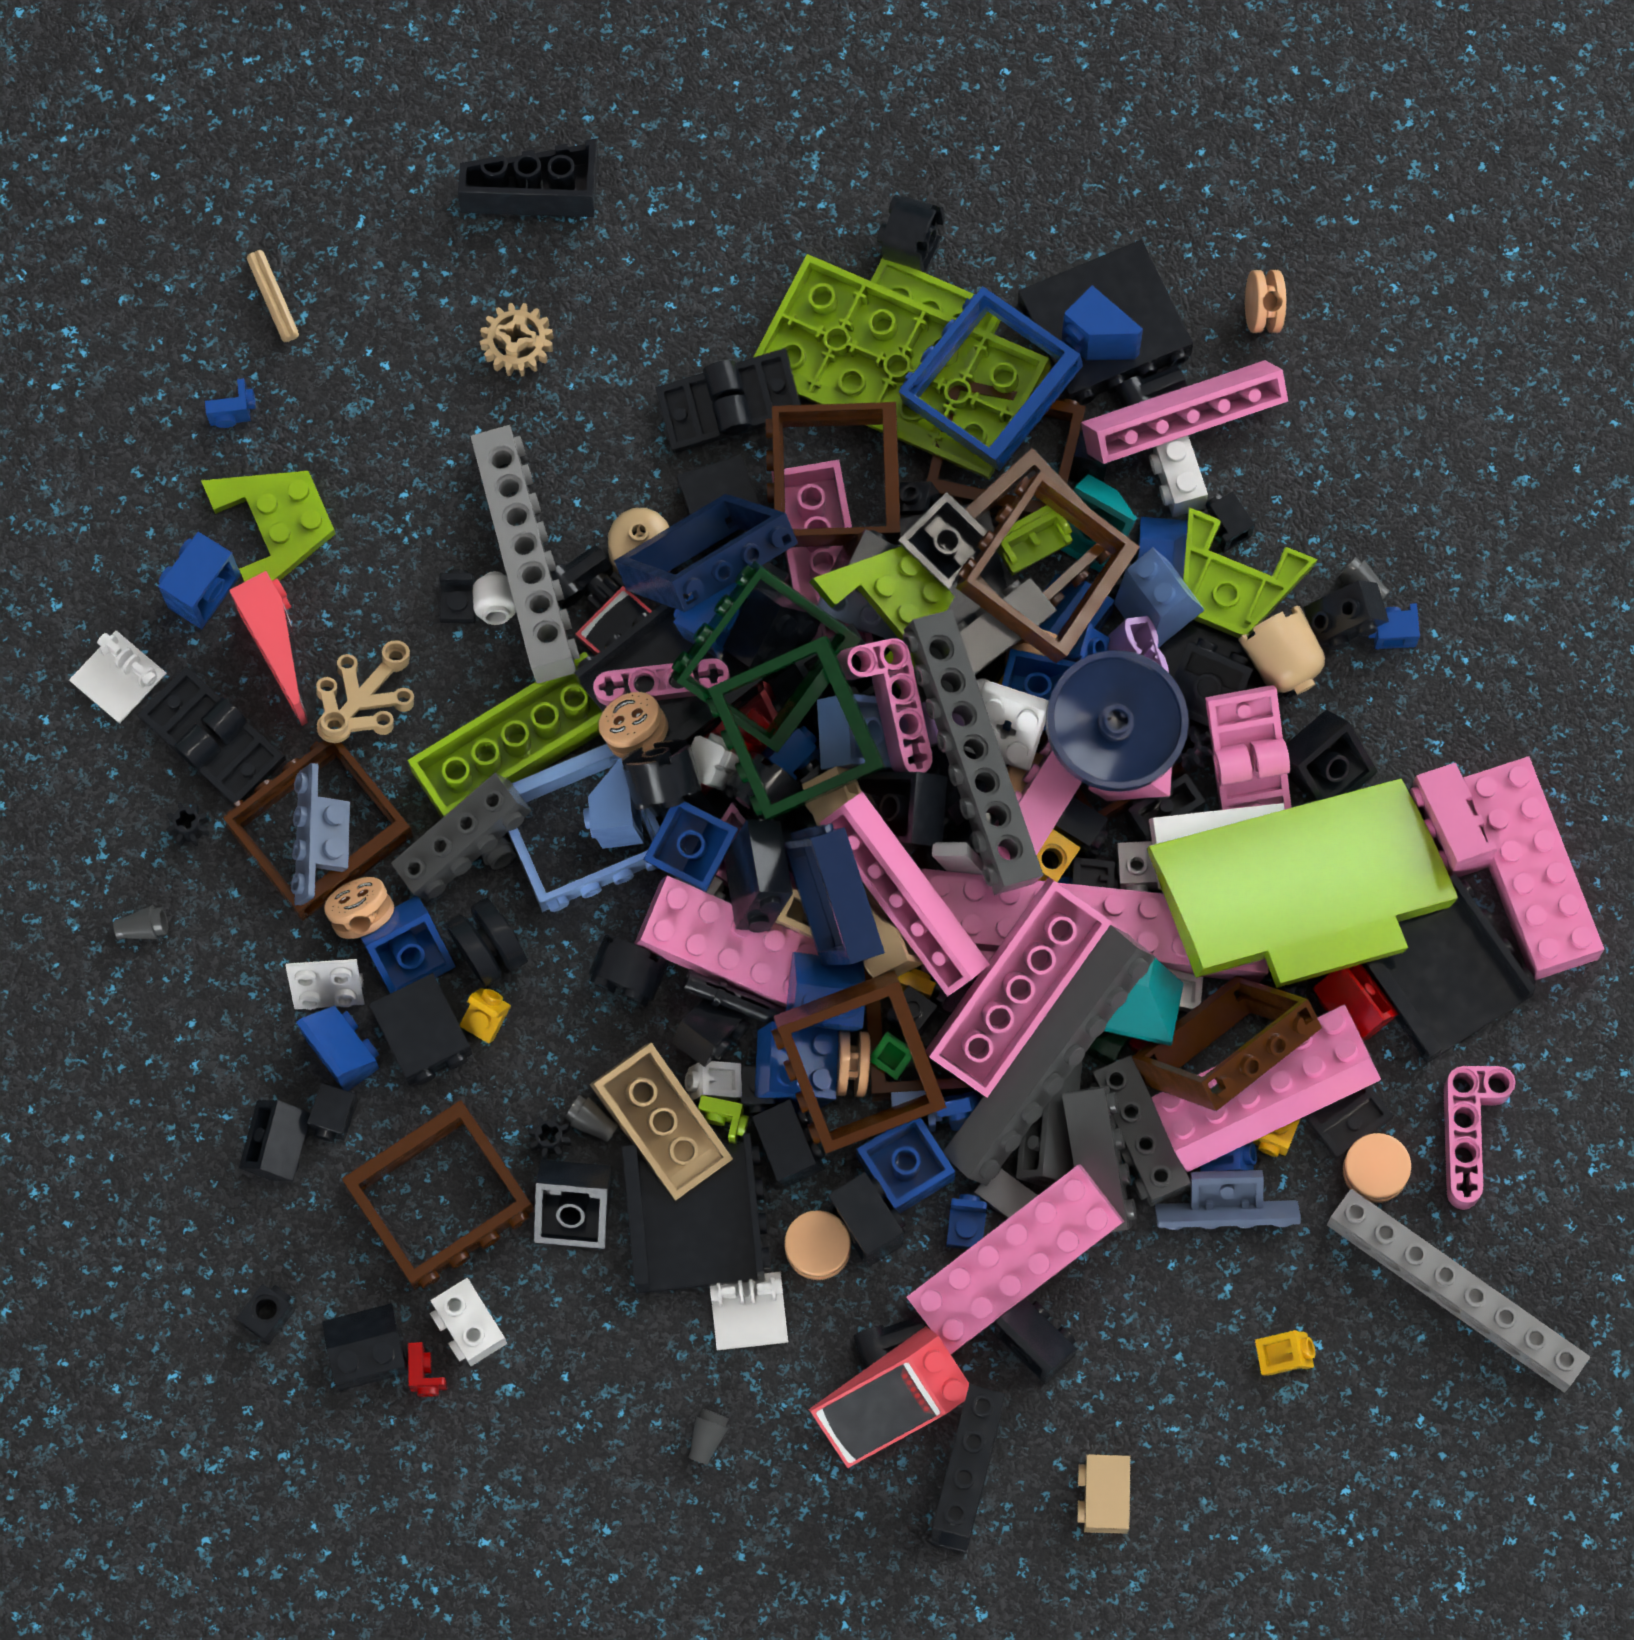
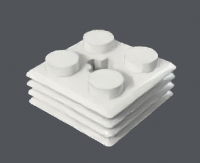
M987 680L984 682L981 696L1005 764L1029 771L1046 723V710L1049 700ZM1005 720L1012 722V729L1010 731L1003 729L1002 725L1005 723ZM963 747L965 751L975 754L974 750L970 747Z

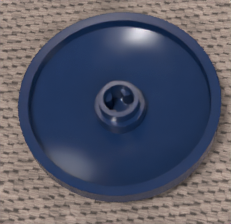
M1121 650L1103 651L1079 660L1060 677L1047 704L1046 732L1056 758L1075 778L1101 790L1115 792L1131 791L1155 782L1173 766L1181 754L1188 733V709L1178 684L1158 663L1134 652Z

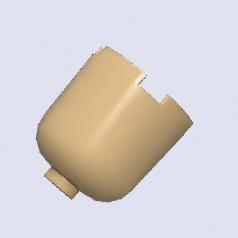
M632 508L621 513L613 521L608 533L609 562L613 566V573L616 572L620 576L614 560L669 528L668 522L658 512L648 508Z
M1294 606L1291 609L1292 615L1285 617L1282 611L1253 627L1254 636L1248 639L1245 634L1238 641L1266 686L1274 685L1277 688V692L1280 693L1295 690L1296 694L1299 695L1316 685L1313 678L1321 673L1325 665V656L1300 606Z

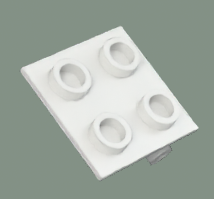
M115 631L110 636L104 633L98 639L97 643L100 645V648L69 681L120 724L167 673L118 631Z
M357 959L286 964L294 1009L312 1010L332 1006L350 1007L353 1005H365L362 991L363 974L359 973Z
M781 1272L764 1273V1281L753 1282L752 1279H749V1282L742 1283V1280H738V1283L721 1285L717 1283L715 1286H710L717 1351L788 1343Z

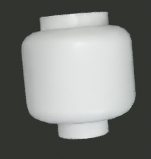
M489 572L477 579L473 585V610L487 624H503L516 613L507 575L501 572Z

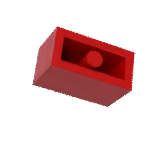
M1362 964L1332 972L1312 988L1318 995L1319 1003L1328 1012L1345 1004L1363 1041L1370 1039L1399 1014Z

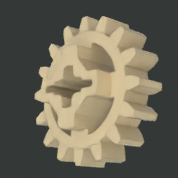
M509 303V311L504 312L498 307L496 308L497 318L486 317L489 328H481V336L484 339L480 341L481 350L486 351L484 353L486 362L494 360V370L499 371L502 367H506L507 376H511L514 370H519L522 377L525 376V368L530 367L531 370L536 372L538 371L536 362H548L545 352H553V344L549 340L553 339L554 336L552 329H547L550 326L548 318L539 319L540 311L538 308L529 313L526 303L522 304L520 310H515L513 303ZM528 324L537 330L539 336L536 335V332L529 330ZM517 337H522L518 338L517 343H513V341H516ZM495 344H498V348H503L506 354H501Z

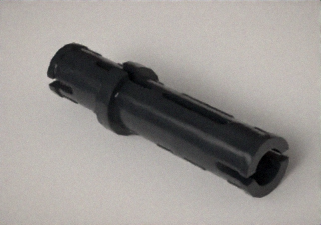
M692 969L687 972L682 983V991H687L707 999L712 1006L718 1007L722 1005L767 1024L775 1022L773 1016L786 1011V1007L779 1006L727 985L728 982L720 978L717 981Z

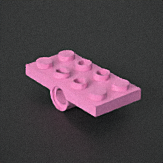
M1274 685L1205 697L1211 746L1214 753L1213 762L1220 810L1284 803L1285 809L1292 808L1287 775L1290 773V760L1282 735L1277 688Z

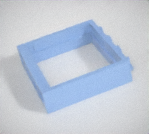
M604 744L512 784L527 803L610 768L620 758L612 753L607 744ZM648 808L642 809V820L653 841L660 828L655 815ZM518 828L507 832L511 842L514 844V849L542 912L549 909L551 912L559 911L567 907L570 900L579 896L583 898L592 897L602 891L601 887L612 882L616 885L625 883L634 877V873L645 868L647 871L658 869L643 860L647 851H644L546 893Z

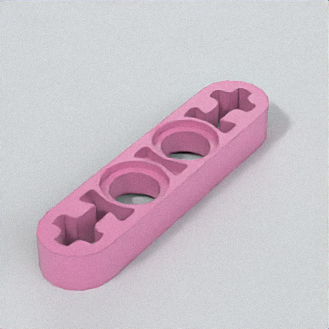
M703 659L694 669L698 670L699 677L710 675V669H717L718 674H723V676L718 677L717 683H711L709 678H699V682L707 688L730 679L727 665L719 659ZM673 663L606 671L596 677L593 685L596 698L606 706L616 698L626 694L624 688H616L613 690V695L607 696L604 690H600L606 688V682L612 681L615 687L625 686L623 679L628 678L630 692H639L634 686L636 680L642 676H648L654 680L653 688L646 693L653 696L656 701L696 695L684 687L678 689L669 684V679L674 671L672 669Z

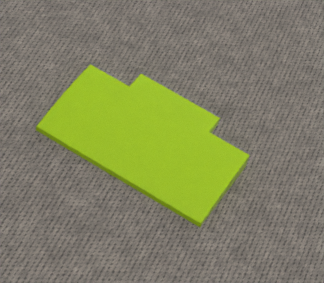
M807 254L754 357L785 348L788 352L800 397L816 404L896 402L898 440L932 455L934 454L943 460L987 479H990L995 471V468L903 404L899 394L900 387L906 381L905 376L909 372H915L921 364L920 360L926 349L931 345L935 347L942 338L941 333L950 320L958 318L963 311L962 307L966 299H971L974 294L917 269L884 260L883 257L871 281ZM989 312L986 313L919 397L947 418H949L951 413L954 414L952 422L988 447L992 445L1051 369L1048 357L994 335L1001 320ZM968 381L993 386L995 390L1001 393L1017 391L1014 400L981 395L978 392L973 393ZM961 385L968 389V392L960 391L958 400H953L949 397V391L954 386ZM866 425L883 433V425Z
M1402 778L1158 843L1147 848L1196 978L1266 959L1276 988L1400 954L1405 952L1408 946L1399 926V921L1450 908L1458 899L1433 838Z

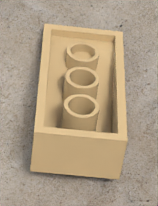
M652 1043L645 1044L589 1084L631 1143L637 1145L640 1155L675 1201L733 1160Z

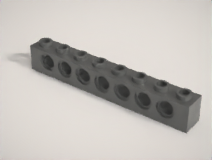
M951 609L913 619L904 629L903 641L908 646L910 653H912L916 665L914 668L916 681L924 688L927 697V713L931 719L935 720L938 729L937 742L939 748L943 753H946L950 764L948 767L949 777L952 784L957 786L961 797V813L965 819L969 820L972 829V845L977 853L980 852L984 864L982 869L984 880L988 886L992 887L994 895L1033 885L1043 876L953 611ZM933 647L939 650L942 660L934 658L929 648ZM941 680L947 681L952 685L953 693L947 692L942 688ZM952 713L959 714L964 719L965 726L956 724L952 718ZM967 746L973 749L976 759L967 757L963 747ZM976 779L986 784L987 793L977 789L975 785ZM986 813L994 814L999 821V826L990 824ZM998 846L1005 847L1009 851L1010 860L1000 856Z

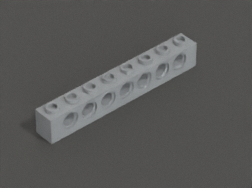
M510 425L472 435L471 440L530 667L536 683L539 684L574 674L577 671L574 660L580 658L575 639L568 640L566 630L572 629L567 609L560 610L558 601L564 599L559 579L552 580L551 571L556 570V565L551 550L546 552L544 550L543 543L549 541L544 522L537 523L535 514L540 513L541 509L536 492L530 494L527 485L534 483L528 464L522 465L520 457L526 455L521 436L514 437ZM503 464H509L505 468H499ZM517 492L514 496L506 497L509 493ZM518 521H525L521 525L513 526ZM525 550H532L529 554L521 555ZM533 579H540L537 583L528 584ZM541 608H548L543 613H536ZM556 637L554 641L544 643V640L547 638Z
M1349 1190L1327 1223L1328 1227L1565 1393L1590 1359V1356L1354 1190Z

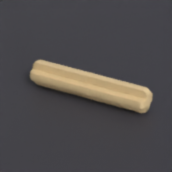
M257 250L248 254L249 266L282 341L289 342L298 338L297 327L264 252Z

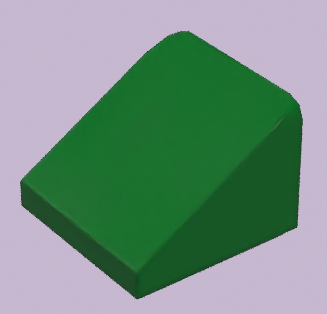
M892 1027L886 1032L870 1056V1062L896 1080H898L912 1060L904 1035Z

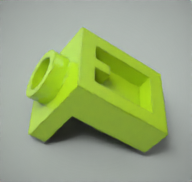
M701 1095L698 1109L703 1117H705L709 1124L716 1126H725V1122L731 1123L728 1140L730 1144H736L738 1135L743 1136L748 1125L749 1116L743 1115V1104Z

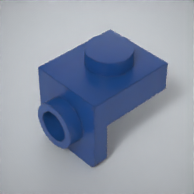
M244 378L237 379L239 397L205 401L206 415L210 426L216 425L219 428H229L239 422L251 421L250 409H256L255 394L253 388H247Z

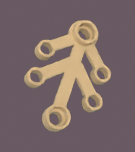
M395 640L384 645L382 649V663L360 688L357 679V659L350 654H345L338 658L337 672L343 677L347 702L340 710H338L335 699L337 696V682L330 677H323L318 680L316 694L322 700L324 713L318 719L317 733L323 740L330 743H339L346 740L351 732L374 730L380 735L389 734L394 727V718L391 713L379 711L374 716H354L360 710L394 706L398 711L407 712L413 708L414 694L408 688H400L395 692L374 694L393 672H400L408 666L410 650L404 642ZM344 664L352 665L351 668H344L342 666ZM330 687L332 688V690L323 691L322 688ZM407 698L409 700L407 702H401L398 699ZM387 721L388 724L380 725L378 724V722Z

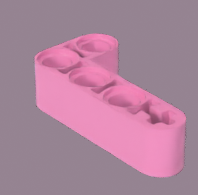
M891 638L842 650L837 655V658L847 680L872 677L892 769L895 772H927L933 762L932 751L908 646L900 639ZM886 647H888L893 653V661L891 664H889L884 658V651ZM854 654H856L861 661V667L859 671H856L851 664V659ZM894 682H896L901 689V694L898 699L895 698L892 694L891 687ZM902 716L908 722L906 734L899 727V721ZM911 740L912 744L904 746L903 741ZM913 755L915 762L909 764L908 757Z
M1457 1067L1451 1071L1444 1084L1447 1197L1451 1205L1457 1209H1470L1476 1204L1483 1192L1481 1105H1500L1508 1100L1515 1088V1078L1512 1072L1505 1067ZM1455 1079L1466 1080L1470 1085V1091L1466 1093L1458 1092L1453 1086V1081ZM1491 1079L1501 1080L1505 1084L1506 1091L1503 1093L1492 1091L1488 1081ZM1459 1113L1466 1114L1471 1119L1472 1125L1467 1128L1458 1126L1454 1121V1115ZM1459 1148L1469 1150L1473 1160L1469 1163L1459 1161L1455 1156V1150ZM1464 1174H1469L1466 1178V1188L1472 1191L1469 1197H1464L1463 1191L1458 1190L1463 1182Z

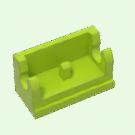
M1046 505L1015 522L997 548V552L1013 576L1071 544L1073 541L1070 536L1072 530L1065 518Z

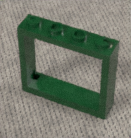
M754 561L750 567L746 565L739 572L735 579L737 585L730 595L725 594L720 598L714 608L716 614L708 624L703 623L698 628L693 637L695 643L687 653L683 651L676 658L672 666L674 671L671 676L677 683L707 703L706 699L711 697L708 688L690 676V674L760 579L836 633L831 641L836 656L846 648L857 646L861 638ZM819 658L767 729L730 703L728 705L738 726L778 753L830 681Z
M826 636L708 688L711 697L706 699L714 718L721 717L725 730L720 731L721 736L729 751L735 749L740 761L735 764V767L743 784L748 781L754 795L750 796L749 799L757 816L763 814L766 820L774 819L886 768L831 642ZM817 653L865 763L772 804L724 695Z

